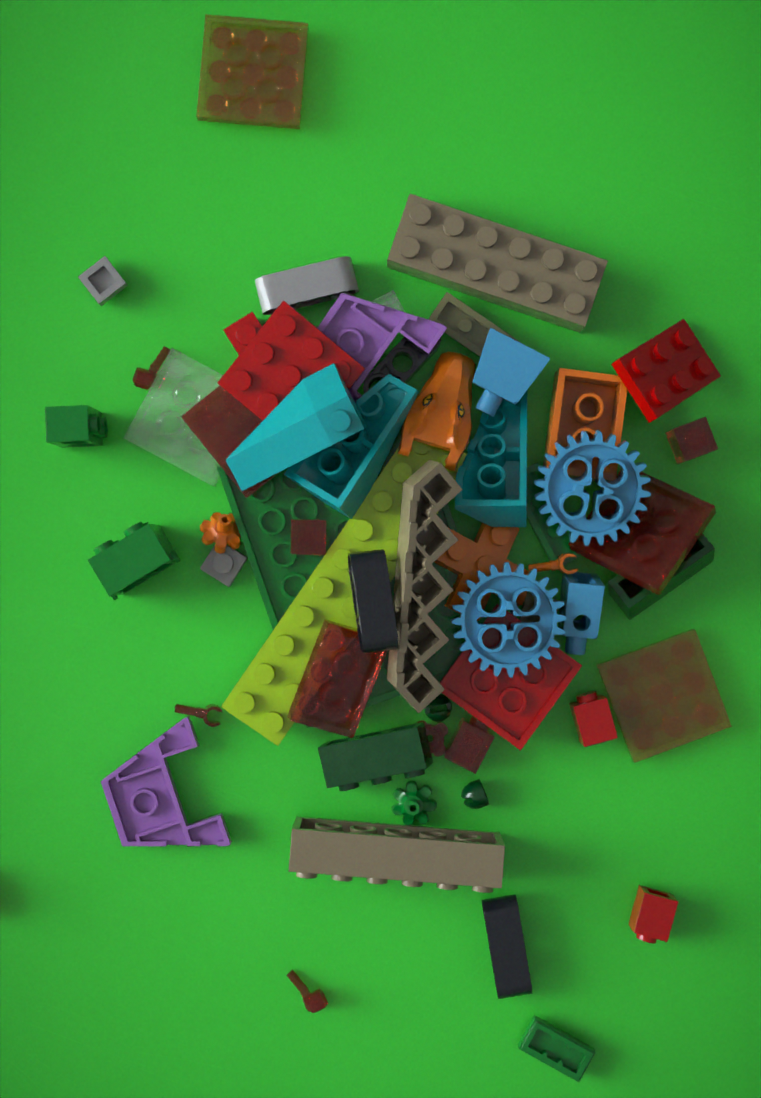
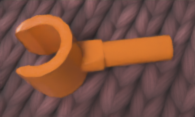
M564 553L557 560L529 564L528 569L531 571L535 568L537 572L559 570L565 574H573L578 571V568L566 570L563 562L567 557L577 556L571 553Z

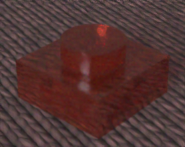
M291 519V554L326 555L327 520Z

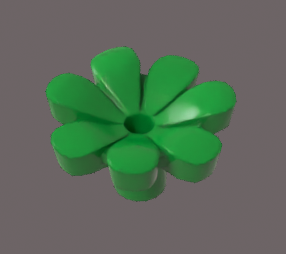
M408 781L406 783L407 791L401 788H397L394 791L393 796L399 803L392 806V811L397 816L403 814V823L406 825H412L414 819H417L420 824H425L429 821V816L426 812L434 811L437 807L435 800L428 799L432 789L428 785H423L418 790L415 781Z

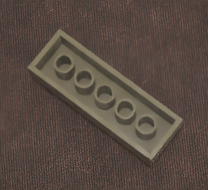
M409 194L387 258V268L580 333L587 324L608 260Z
M296 816L291 833L288 872H296L297 877L306 879L317 878V874L331 875V879L336 881H352L353 877L367 878L366 881L372 884H387L388 880H401L402 885L408 887H421L423 882L437 883V888L445 890H456L458 885L472 886V890L476 892L490 893L493 892V888H502L505 844L500 832Z

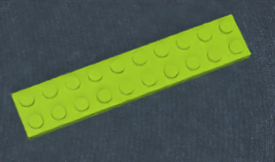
M413 440L412 451L407 457L397 454L398 447L374 482L370 492L353 518L348 520L221 706L223 709L279 746L357 632L348 569V553L384 549L390 582L392 581L396 572L403 482L428 460L440 462L445 468V460L449 455V451ZM464 452L455 472L446 469L455 481L458 469L462 466L467 455Z

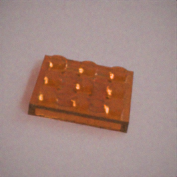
M205 14L196 115L198 121L300 129L309 30L308 23Z
M695 629L597 664L598 671L634 763L732 727Z

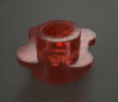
M424 720L418 721L417 723L424 722L427 736H433V740L429 741L431 753L435 756L443 755L446 751L444 736L448 733L447 726L442 722L433 725L427 724Z

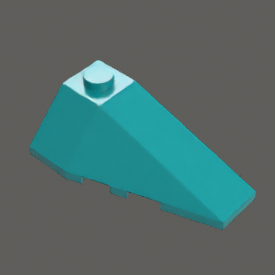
M335 363L302 379L226 459L241 491L367 427Z
M390 374L386 375L356 401V406L367 425L365 429L290 466L284 475L325 504L352 519L370 492L419 393L418 390Z
M527 391L516 405L503 399L494 417L484 412L482 413L480 425L474 439L470 441L467 448L468 453L456 474V482L463 490L455 496V509L491 527H526Z

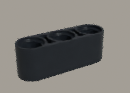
M404 336L367 376L363 386L364 394L369 390L370 385L374 381L382 380L388 374L407 384L437 352L440 347L441 337L428 354ZM398 356H407L412 361V367L406 372H399L393 367L394 359Z
M384 549L348 553V569L361 653L398 649V633Z
M516 894L482 900L498 999L532 994Z

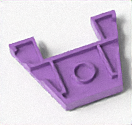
M343 292L317 327L366 368L349 389L355 404L363 396L357 391L398 333H401L429 354L447 329L444 324Z
M190 716L183 718L101 780L122 846L231 845L232 840L222 813L188 824L166 759L168 756L199 746Z

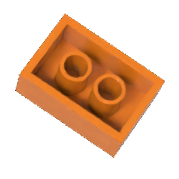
M559 368L555 372L545 453L556 456L558 451L556 450L555 443L557 442L565 448L569 446L567 436L571 435L578 442L580 441L581 431H586L589 439L593 440L596 430H600L603 441H606L607 437L612 433L616 435L615 446L621 442L627 388L618 375ZM544 456L543 466L549 467L550 462ZM598 457L592 459V481H595L596 468L599 462ZM572 461L568 465V475L573 478L582 476L586 469L584 461ZM611 463L604 468L603 477L605 480H616L617 463Z

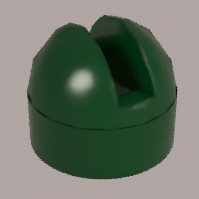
M439 694L424 709L426 715L431 720L443 721L450 716L452 705L447 696ZM443 704L447 706V710L430 713L429 707Z
M480 779L468 783L463 788L461 797L466 799L464 804L467 807L479 809L489 805Z

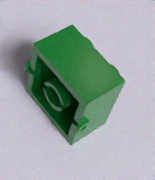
M139 522L124 531L126 537L122 540L114 542L109 540L94 549L96 555L88 559V562L107 594L113 600L118 599L117 595L125 594L176 562H180V558L160 525Z

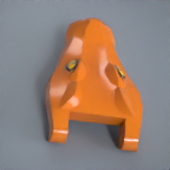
M445 352L440 355L431 377L415 399L402 425L401 442L397 454L408 457L412 451L413 440L449 451V455L445 460V469L456 471L459 460L469 443L472 431L471 388L476 365L471 358L455 352Z

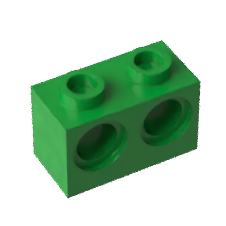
M88 405L45 407L47 443L62 448L103 446L102 438L107 437L108 427L106 417H102L100 411Z

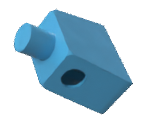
M490 328L472 382L484 389L475 408L494 417L503 399L516 405L547 365L550 358Z
M583 572L573 574L562 573L560 601H563L565 605L559 608V614L567 616V619L558 622V627L566 631L563 636H566V653L584 655L587 638L597 639L605 585L597 574ZM584 615L580 620H574L577 616Z

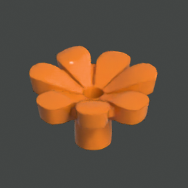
M215 512L210 518L211 521L204 520L200 525V531L204 533L201 538L202 542L205 545H210L214 542L216 553H225L227 544L232 549L240 547L241 536L233 513L227 515Z

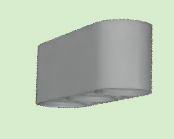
M349 256L300 266L255 279L263 315L273 314L283 300L294 309L338 299L342 292L349 295L359 292L352 259Z

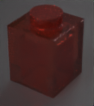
M706 417L665 432L677 464L718 449Z
M474 716L471 717L470 721L462 717L443 753L444 757L476 774L495 736L492 732L488 731V726Z

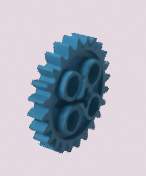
M596 430L593 440H591L586 431H581L580 441L578 442L571 435H568L567 441L569 446L564 448L556 442L555 447L558 454L553 456L545 453L544 455L550 462L549 467L538 466L537 468L545 475V478L534 480V484L543 488L544 491L534 496L536 500L546 501L538 510L540 514L551 512V515L546 520L547 525L552 526L559 523L556 531L559 536L569 530V540L572 543L576 541L579 535L582 536L585 546L589 545L591 537H595L600 546L603 545L604 535L607 534L614 541H617L616 530L621 529L629 534L630 530L626 523L629 520L635 523L640 522L639 518L634 514L635 511H647V507L640 502V498L651 496L649 491L642 489V485L650 482L651 478L639 474L647 465L644 462L634 463L640 454L637 450L625 453L629 442L626 440L615 446V434L611 433L606 441H603L602 432ZM598 457L599 462L596 468L595 483L601 488L593 492L592 518L587 519L586 512L590 496L584 490V486L591 485L592 459ZM574 460H582L586 467L583 475L577 478L570 477L567 472L568 465ZM611 463L619 464L621 468L620 476L614 481L605 480L603 477L604 468ZM571 495L579 496L582 502L581 507L575 512H566L563 508L566 498ZM614 499L617 505L614 513L609 516L601 515L599 513V506L602 501Z
M504 562L502 572H498L494 564L490 565L489 576H486L480 570L476 571L479 582L474 583L467 579L465 582L470 591L468 593L457 592V595L464 600L463 604L452 605L454 610L460 612V617L451 619V623L461 625V630L455 632L453 637L465 639L459 650L462 652L471 649L472 653L468 661L472 663L481 658L480 670L485 671L491 664L493 665V674L495 676L500 674L502 667L506 668L507 675L510 678L513 677L516 667H519L523 675H527V664L529 663L539 670L541 666L538 658L543 656L551 660L552 657L547 649L549 646L560 648V644L553 638L555 635H563L566 632L557 627V622L566 620L567 616L557 614L556 612L557 609L565 604L563 601H553L552 599L559 590L557 588L546 590L545 586L549 578L544 577L539 581L535 580L537 576V569L535 568L525 575L524 564L521 563L518 564L515 572H511L509 562ZM524 591H528L534 596V605L528 611H521L516 603L518 595ZM493 592L499 598V606L494 612H485L481 607V599L486 593ZM506 610H510L511 615L514 616L538 615L540 617L538 622L511 623V629H507L503 623H477L479 617L506 616ZM524 627H531L535 631V640L529 646H521L518 642V633ZM496 628L500 632V642L495 647H486L482 642L483 633L487 629Z

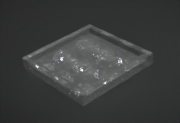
M171 348L130 424L124 439L216 487L220 479L217 468L227 464L226 459L236 449L254 413L217 383L223 376L222 374Z

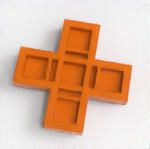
M482 523L474 541L448 528L458 541L434 561L458 575L453 586L454 591L450 593L445 604L446 607L460 614V612L452 608V605L463 604L464 600L457 595V592L468 593L470 591L465 582L467 579L474 583L479 582L476 571L480 570L486 576H489L490 565L494 564L498 572H502L504 562H509L511 572H515L518 565L507 560V557L520 528L491 527ZM524 569V574L527 575L529 571ZM528 591L518 595L516 600L517 606L523 604ZM493 592L486 593L482 597L481 607L483 610Z

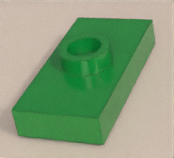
M535 1015L518 1043L520 1050L577 1082H580L596 1053L593 1047Z

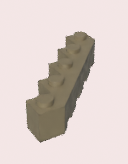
M428 460L403 482L393 596L398 633V649L389 650L387 680L418 713L445 690L423 665L449 641L428 616V613L454 591L432 565L434 561L458 541L436 513L463 490L440 462Z

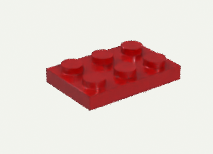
M685 319L677 322L611 364L649 423L721 376Z

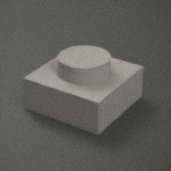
M106 256L78 276L101 306L128 286Z
M226 545L225 553L222 554L216 553L213 547L200 569L230 587L248 558Z

